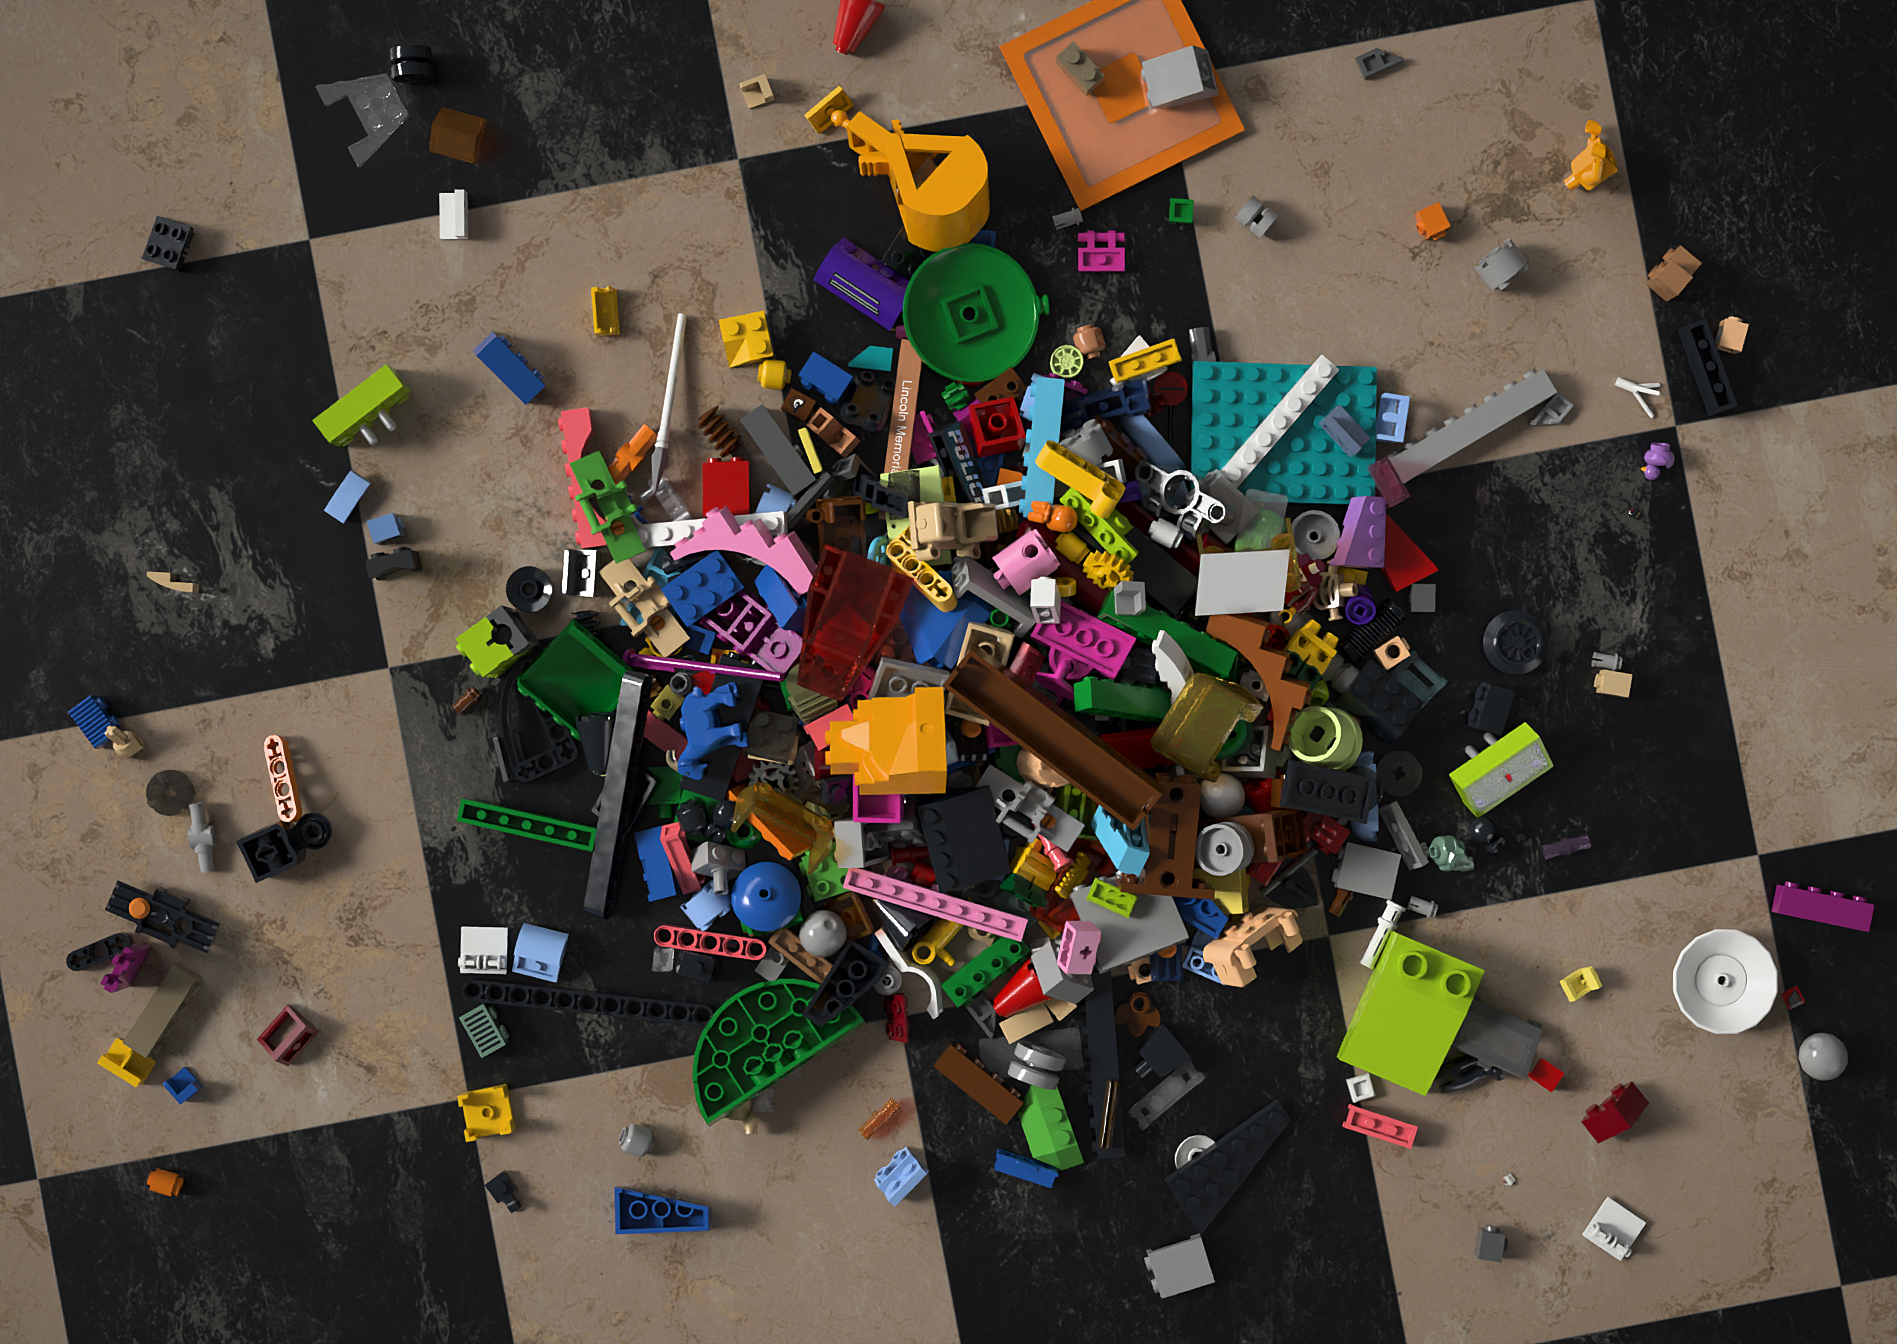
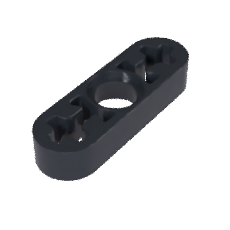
M126 932L113 934L72 951L66 958V964L72 971L87 969L113 958L117 953H122L125 947L133 945L132 937ZM118 937L126 940L123 948L118 946L111 949L110 945L118 942ZM97 945L105 948L103 958H97L94 955V948ZM88 954L89 959L81 961L80 965L74 964L73 960L76 959V955L77 957H82Z

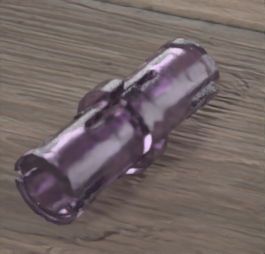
M1587 834L1569 839L1566 837L1561 838V841L1542 845L1541 848L1543 856L1547 860L1561 855L1569 856L1573 852L1589 849L1591 844Z

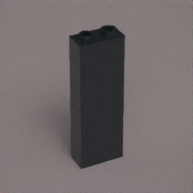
M1077 521L1076 527L1071 531L1087 544L1086 547L1090 550L1087 555L1089 556L1091 552L1095 554L1096 551H1099L1103 554L1104 551H1107ZM1128 521L1133 528L1124 537L1138 551V555L1128 564L1131 566L1129 570L1134 572L1132 576L1134 577L1133 581L1145 582V601L1150 607L1157 611H1164L1173 618L1197 590L1199 579Z
M731 651L728 654L724 653L719 662V665L767 671L754 659H751L750 662L743 660L740 654ZM716 673L710 693L730 682L737 683L739 697H735L736 707H730L725 704H720L717 707L716 712L719 716L720 728L741 723V733L748 732L765 681L764 679ZM727 745L699 759L700 764L709 765L704 769V778L702 780H695L682 775L679 788L718 801L725 800V795L729 790L743 747Z

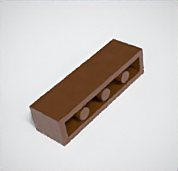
M951 1042L934 1063V1067L1004 1124H1007L1023 1105L1024 1099L1021 1098L1023 1094L1013 1086L1011 1088L1003 1083L1005 1080L998 1073L993 1072L991 1074L986 1070L987 1065L979 1058H971L967 1054L969 1051L960 1043L955 1045Z

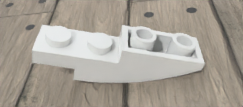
M1160 630L1157 640H1154L1152 644V653L1156 655L1155 668L1156 671H1159L1160 681L1168 682V688L1172 691L1171 705L1175 707L1176 715L1185 716L1197 684L1195 675L1179 645L1165 631Z

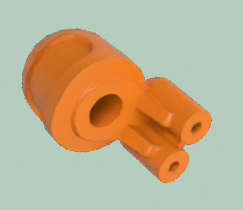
M1036 500L1031 503L1033 511L1028 514L1029 521L1046 522L1050 530L1057 532H1069L1076 527L1078 521L1077 513L1070 506L1057 504L1051 506L1049 502Z

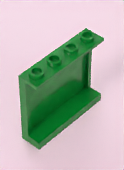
M573 619L517 678L518 690L525 697H532L542 711H549L559 725H566L571 730V734L580 741L575 715L582 713V717H588L589 712H613L618 706L624 673L627 670H635Z

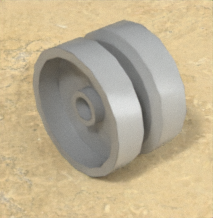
M1311 510L1304 512L1291 523L1286 532L1287 549L1297 551L1299 554L1307 553L1312 561L1315 559L1324 561L1337 548L1336 544L1340 538L1338 524L1330 515L1323 511ZM1310 533L1313 534V537L1316 536L1317 539L1315 541L1310 539Z
M1225 821L1208 826L1199 833L1196 839L1195 856L1197 862L1206 872L1212 875L1224 876L1243 870L1251 862L1254 855V842L1250 832L1237 822Z
M1018 1042L1014 1054L1023 1061H1012L1008 1074L1028 1084L1056 1090L1059 1077L1052 1071L1063 1070L1066 1058L1047 1048Z

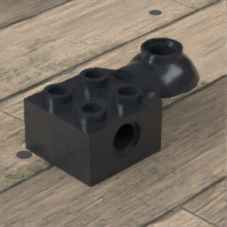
M311 812L304 814L296 825L280 820L245 835L236 842L257 883L304 861L306 848L317 850L328 845L332 838L333 830L327 817L320 813ZM312 825L318 827L319 835L312 831Z

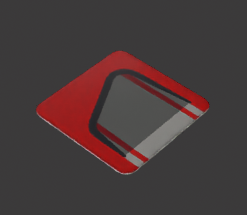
M1797 986L1781 994L1789 1010L1805 1002Z

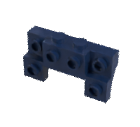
M1147 377L1063 401L1060 433L1063 434L1072 428L1077 430L1096 415L1101 416L1105 420V418L1111 416L1118 418L1126 414L1134 413V416H1140L1147 413V409H1150L1152 405L1149 396L1151 390Z

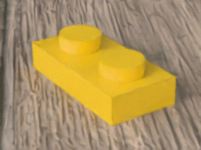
M838 86L804 116L813 129L820 134L832 124L831 115L834 111L843 110L846 112L854 104L845 91Z

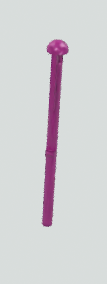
M628 649L623 654V661L633 667L676 672V668L696 671L706 670L710 671V674L718 673L779 682L784 680V674L781 672L636 654L635 649Z

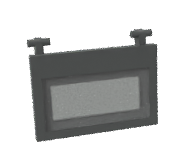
M1475 994L1451 1046L1478 1058L1476 1064L1487 1070L1495 1066L1525 1080L1543 1031L1540 1029L1542 1024L1532 1019H1529L1528 1023L1479 1001L1480 995Z

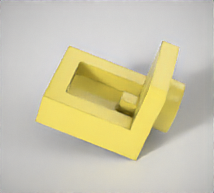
M1592 966L1580 968L1559 981L1570 1002L1576 1001L1591 990L1602 987L1599 976Z

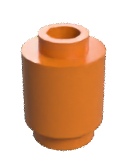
M157 1168L155 1172L151 1171L147 1185H150V1191L170 1197L172 1195L178 1196L184 1178L179 1177V1174Z

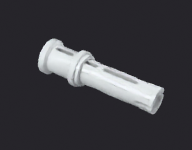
M1389 899L1386 902L1388 905L1382 917L1378 918L1379 926L1360 961L1361 964L1371 969H1374V965L1391 931L1397 929V922L1402 912L1406 911L1405 907Z

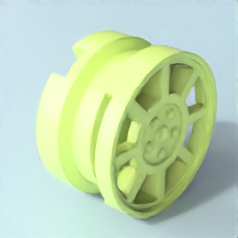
M1070 345L1057 348L1051 357V370L1054 374L1063 377L1062 379L1076 377L1083 366L1081 352Z

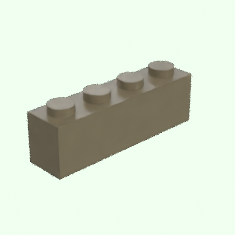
M180 963L172 965L126 1036L123 1044L145 1058L153 1054L156 1055L163 1046V1043H161L165 1035L168 1036L174 1029L176 1024L173 1022L178 1015L181 1016L187 1009V1000L198 992L201 986L198 983L202 977Z

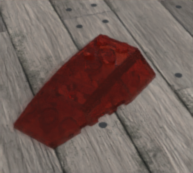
M825 544L808 588L797 685L841 702L897 624L914 578L893 567L852 551Z

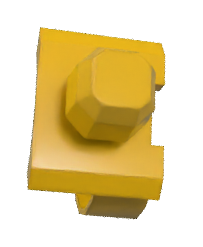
M646 636V642L650 647L643 648L639 654L663 657L649 637ZM684 644L681 646L677 653L672 654L668 657L677 655L683 649Z

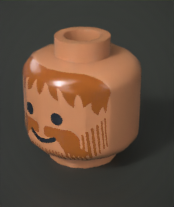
M1094 324L1077 328V333L1074 334L1073 340L1075 347L1081 352L1082 356H1086L1087 360L1100 357V352L1106 348L1102 330L1099 327H1095Z

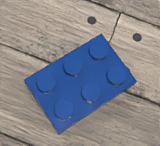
M715 550L662 587L661 591L688 627L745 586L720 550Z

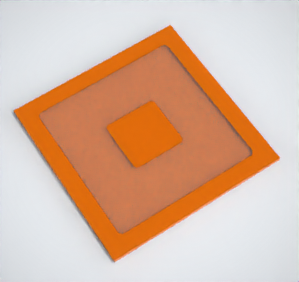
M1093 0L999 46L1080 211L1245 131L1212 62V70L1219 95L1164 109L1154 108L1148 102V86L1141 74L1143 69L1142 62L1192 45L1205 49L1181 0ZM1073 41L1105 75L1103 82L1088 96H1085L1055 63L1056 56Z

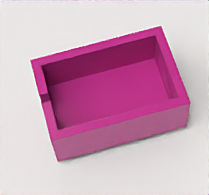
M853 774V822L901 823L904 818V794L860 795L859 786H855Z

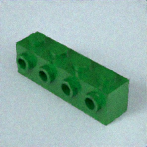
M1001 936L991 946L985 948L941 983V987L957 1007L960 1005L966 1007L975 999L973 997L974 994L979 990L982 993L988 990L993 985L992 980L997 976L1000 979L1006 976L1011 971L1009 967L1015 962L1021 964L1029 957L1028 952L1031 950L1023 939L1020 942Z

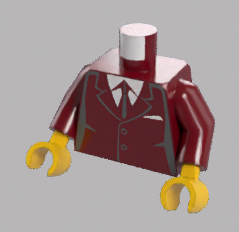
M1290 550L1284 601L1287 607L1292 606V608L1279 612L1278 616L1284 612H1288L1290 615L1289 619L1284 623L1291 622L1294 614L1301 613L1313 604L1319 591L1318 585L1322 583L1320 573L1325 570V565L1321 559L1312 561L1309 554H1299L1297 551Z

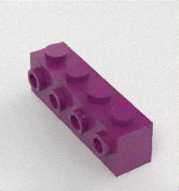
M1785 882V886L1777 885L1771 912L1869 932L1874 905L1868 904L1867 898L1853 896V900L1844 899L1845 894L1831 891L1830 895L1821 894L1822 889L1808 886L1807 891L1799 889L1800 884Z

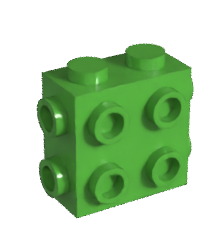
M836 841L828 843V848L819 851L818 847L812 848L805 852V856L801 857L802 862L799 863L800 870L803 876L807 875L810 884H807L806 888L809 897H814L815 902L850 891L843 888L849 868H838L835 861Z

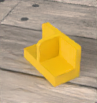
M117 1038L109 1051L103 1054L97 1063L134 1087H139L143 1085L156 1064V1060L150 1056L147 1058L143 1057L123 1044L124 1040Z

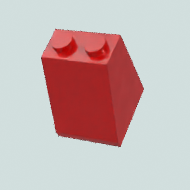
M733 457L731 462H722V458H709L708 463H702L703 517L706 519V513L713 508L718 507L720 510L725 506L729 508L733 516L752 514L750 462L745 461V457Z

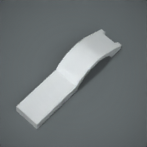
M884 926L881 927L874 934L901 972L910 971L918 973L930 985L932 996L927 1011L935 1019L943 1011L941 983L937 974L929 966L913 962L907 952H902L898 949Z

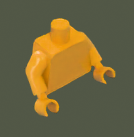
M1587 121L1585 132L1592 134L1588 138L1587 148L1571 162L1573 173L1564 180V183L1571 191L1580 185L1586 190H1591L1618 171L1614 152L1598 137L1602 128L1597 121Z

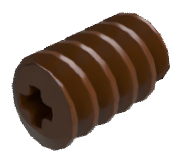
M717 405L705 412L697 420H700L697 426L699 429L706 427L703 432L704 436L711 435L709 442H717L714 449L716 451L722 450L720 457L725 458L744 443H738L741 435L733 437V433L736 430L735 427L727 429L730 423L729 420L721 421L725 414L716 415V411L719 408Z

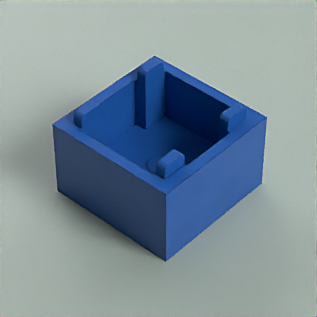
M815 352L812 353L799 373L803 387L807 390H810L812 387L825 395L826 401L831 405H834L835 402L840 405L854 382L853 376Z

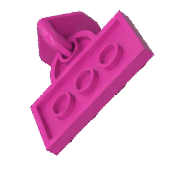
M1061 601L1060 623L1037 624L1030 636L1032 640L1050 648L1049 665L1054 673L1037 672L1036 681L1043 687L1055 692L1051 701L1060 707L1064 698L1075 701L1074 688L1071 686V682L1083 680L1092 671L1115 680L1132 650L1136 638Z

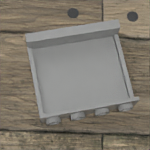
M1119 870L1115 873L1116 876H1122L1123 872ZM1107 876L1098 878L1115 886L1116 876L1109 879ZM1079 885L1072 889L1073 892L1069 896V899L1074 903L1080 920L1091 921L1101 930V942L1098 944L1096 952L1097 967L1100 975L1186 942L1189 938L1172 896L1132 893L1138 896V899L1129 919L1086 901L1091 886Z

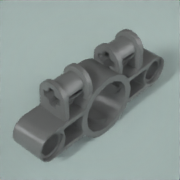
M1141 462L1135 468L1136 480L1148 486L1141 502L1142 509L1156 513L1157 517L1161 519L1166 518L1169 513L1180 515L1177 528L1181 531L1186 530L1190 532L1195 539H1200L1205 535L1211 522L1229 526L1235 521V509L1211 495L1209 485L1202 476L1185 470H1177L1171 473L1160 466L1147 462ZM1187 479L1194 483L1195 495L1192 498L1191 504L1183 509L1175 502V492L1179 488V484ZM1223 510V516L1220 518V512Z

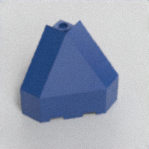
M939 570V575L954 591L951 572ZM902 577L894 603L918 664L921 665L927 662L933 668L943 669L946 666L950 669L953 668L959 659L969 622L985 623L992 613L993 605L967 590L960 598H957V606L952 611L942 612L905 577Z

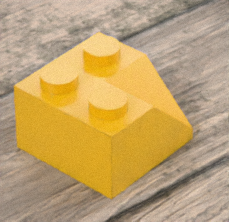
M764 310L719 319L729 368L763 362L766 359H775Z

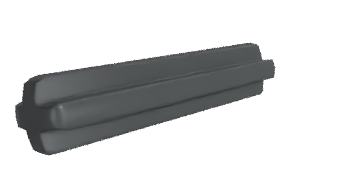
M826 471L823 472L787 513L788 529L791 530L817 499L834 482L835 479L831 474Z

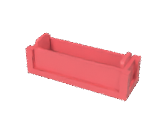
M679 822L662 826L660 840L683 894L701 890V883H704L705 875L692 872L691 849L686 840L685 832L680 829Z
M1349 1104L1348 1108L1350 1110L1346 1122L1343 1121V1127L1409 1149L1412 1148L1418 1126Z

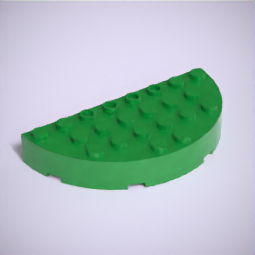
M777 979L755 984L735 994L714 1013L706 1028L702 1031L694 1054L692 1080L695 1098L706 1124L711 1127L864 1025V1019L852 1005H849L822 1028L806 1019L802 1014L820 985L805 980Z

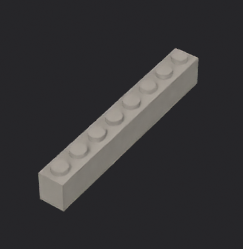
M1534 368L1523 375L1525 380L1517 384L1515 380L1503 387L1505 390L1503 393L1497 395L1494 392L1484 398L1485 403L1477 407L1475 403L1463 410L1466 415L1459 419L1456 415L1444 422L1446 425L1444 428L1437 430L1435 427L1424 433L1426 438L1418 442L1417 439H1414L1404 445L1406 450L1400 454L1394 451L1384 457L1386 462L1381 465L1393 486L1396 488L1556 394L1557 391L1545 370L1542 369L1537 372Z

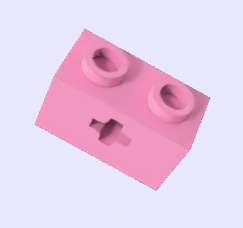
M1066 921L1057 965L1066 974H1092L1093 965L1096 963L1098 944L1101 942V930L1091 921Z

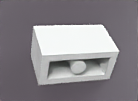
M1040 577L1031 580L1030 607L1036 624L1060 623L1061 596L1055 579Z

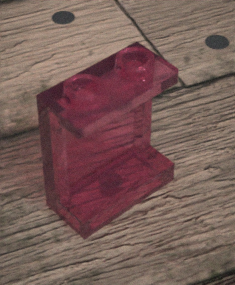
M1388 456L1367 467L1375 482V497H1384L1386 509L1410 497Z

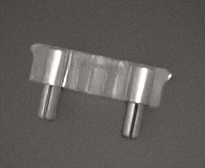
M664 472L656 493L652 492L653 478L647 482L650 489L640 495V499L643 502L656 495L672 519V522L696 520Z

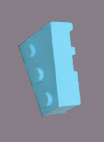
M1099 805L1090 824L1117 870L1125 874L1140 876L1150 854L1144 818L1132 830Z

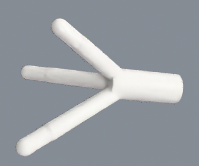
M1618 377L1615 386L1632 392L1650 418H1653V412L1638 391L1660 396V391L1648 388L1660 387L1661 384H1635Z

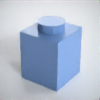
M395 513L366 521L374 544L379 545L404 536L402 531L405 530L403 519Z

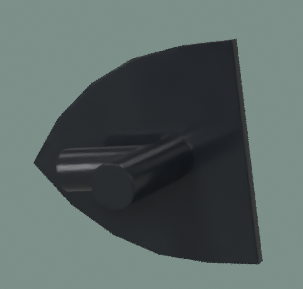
M1292 858L1285 859L1272 878L1294 860ZM1300 867L1266 895L1270 900L1291 908H1307L1318 905L1317 891L1314 883L1303 867Z

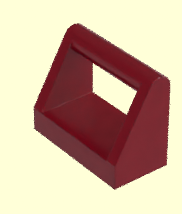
M287 1004L257 1040L274 1061L289 1066L319 1031L291 1005ZM291 1015L297 1022V1026L276 1048L268 1040Z

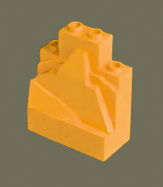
M915 687V693L906 697L872 698L871 700H858V709H853V721H830V730H825V745H830V751H825L826 765H830L831 774H854L855 786H859L860 795L945 793L947 763L943 687Z

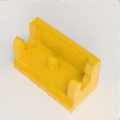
M607 286V288L591 287L594 334L597 337L620 335L617 289L611 286Z

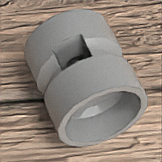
M1253 195L1235 217V220L1244 227L1250 226V232L1260 239L1279 215L1270 208H1263V202ZM1260 213L1264 217L1256 224L1253 220Z
M1336 653L1321 677L1325 681H1330V686L1341 694L1352 683L1359 670L1350 663L1345 664L1344 658Z

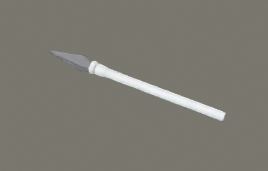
M681 313L678 314L660 431L655 443L656 449L652 455L653 493H656L668 462L667 449L669 445L667 443H669V427L687 315Z

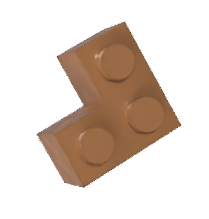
M1681 245L1675 250L1670 248L1663 256L1665 261L1661 262L1658 266L1656 265L1647 275L1650 279L1646 285L1666 302L1677 296L1693 278L1692 274L1702 264Z

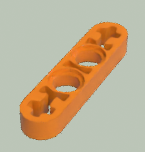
M271 735L265 740L264 749L278 815L282 821L297 822L302 816V806L289 745L284 737ZM276 742H279V746L275 750L273 746L276 745ZM282 761L285 765V770L279 774L277 772V765ZM287 783L290 791L288 795L284 796L282 794V787ZM293 808V812H291L290 816H288L287 812H289L290 809Z

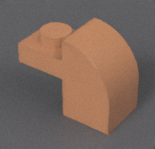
M821 407L806 423V426L844 458L860 442L855 435L844 428Z

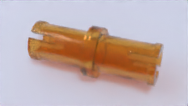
M890 1097L878 1111L874 1110L871 1113L872 1117L858 1128L859 1133L869 1140L881 1126L885 1127L887 1125V1120L900 1110L901 1106Z

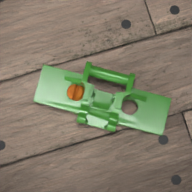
M600 451L569 463L583 492L575 496V499L582 506L592 528V535L598 533L603 535L615 563L618 564L645 552L646 550L630 518L638 509L635 503L631 504L625 489L627 485L623 480L615 485ZM598 480L603 482L605 488L595 490L591 488V484ZM592 497L596 498L606 520V523L600 525L589 502V499Z

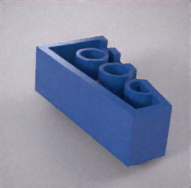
M614 1187L615 1234L711 1230V1206L623 1187Z

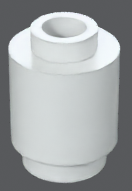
M1159 518L1158 521L1153 520L1147 533L1151 534V540L1168 548H1177L1184 531L1179 530L1176 525Z

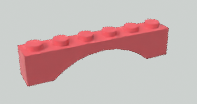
M586 407L561 411L558 424L560 432L564 431L565 440H562L561 443L563 454L568 456L565 470L567 477H571L572 486H568L570 499H574L575 508L572 509L573 521L578 522L579 531L575 532L576 542L584 550L606 547L607 544L601 533L592 535V528L582 506L575 499V496L583 492L569 464L584 457L587 445L594 434L591 409ZM592 506L600 525L606 523V520Z

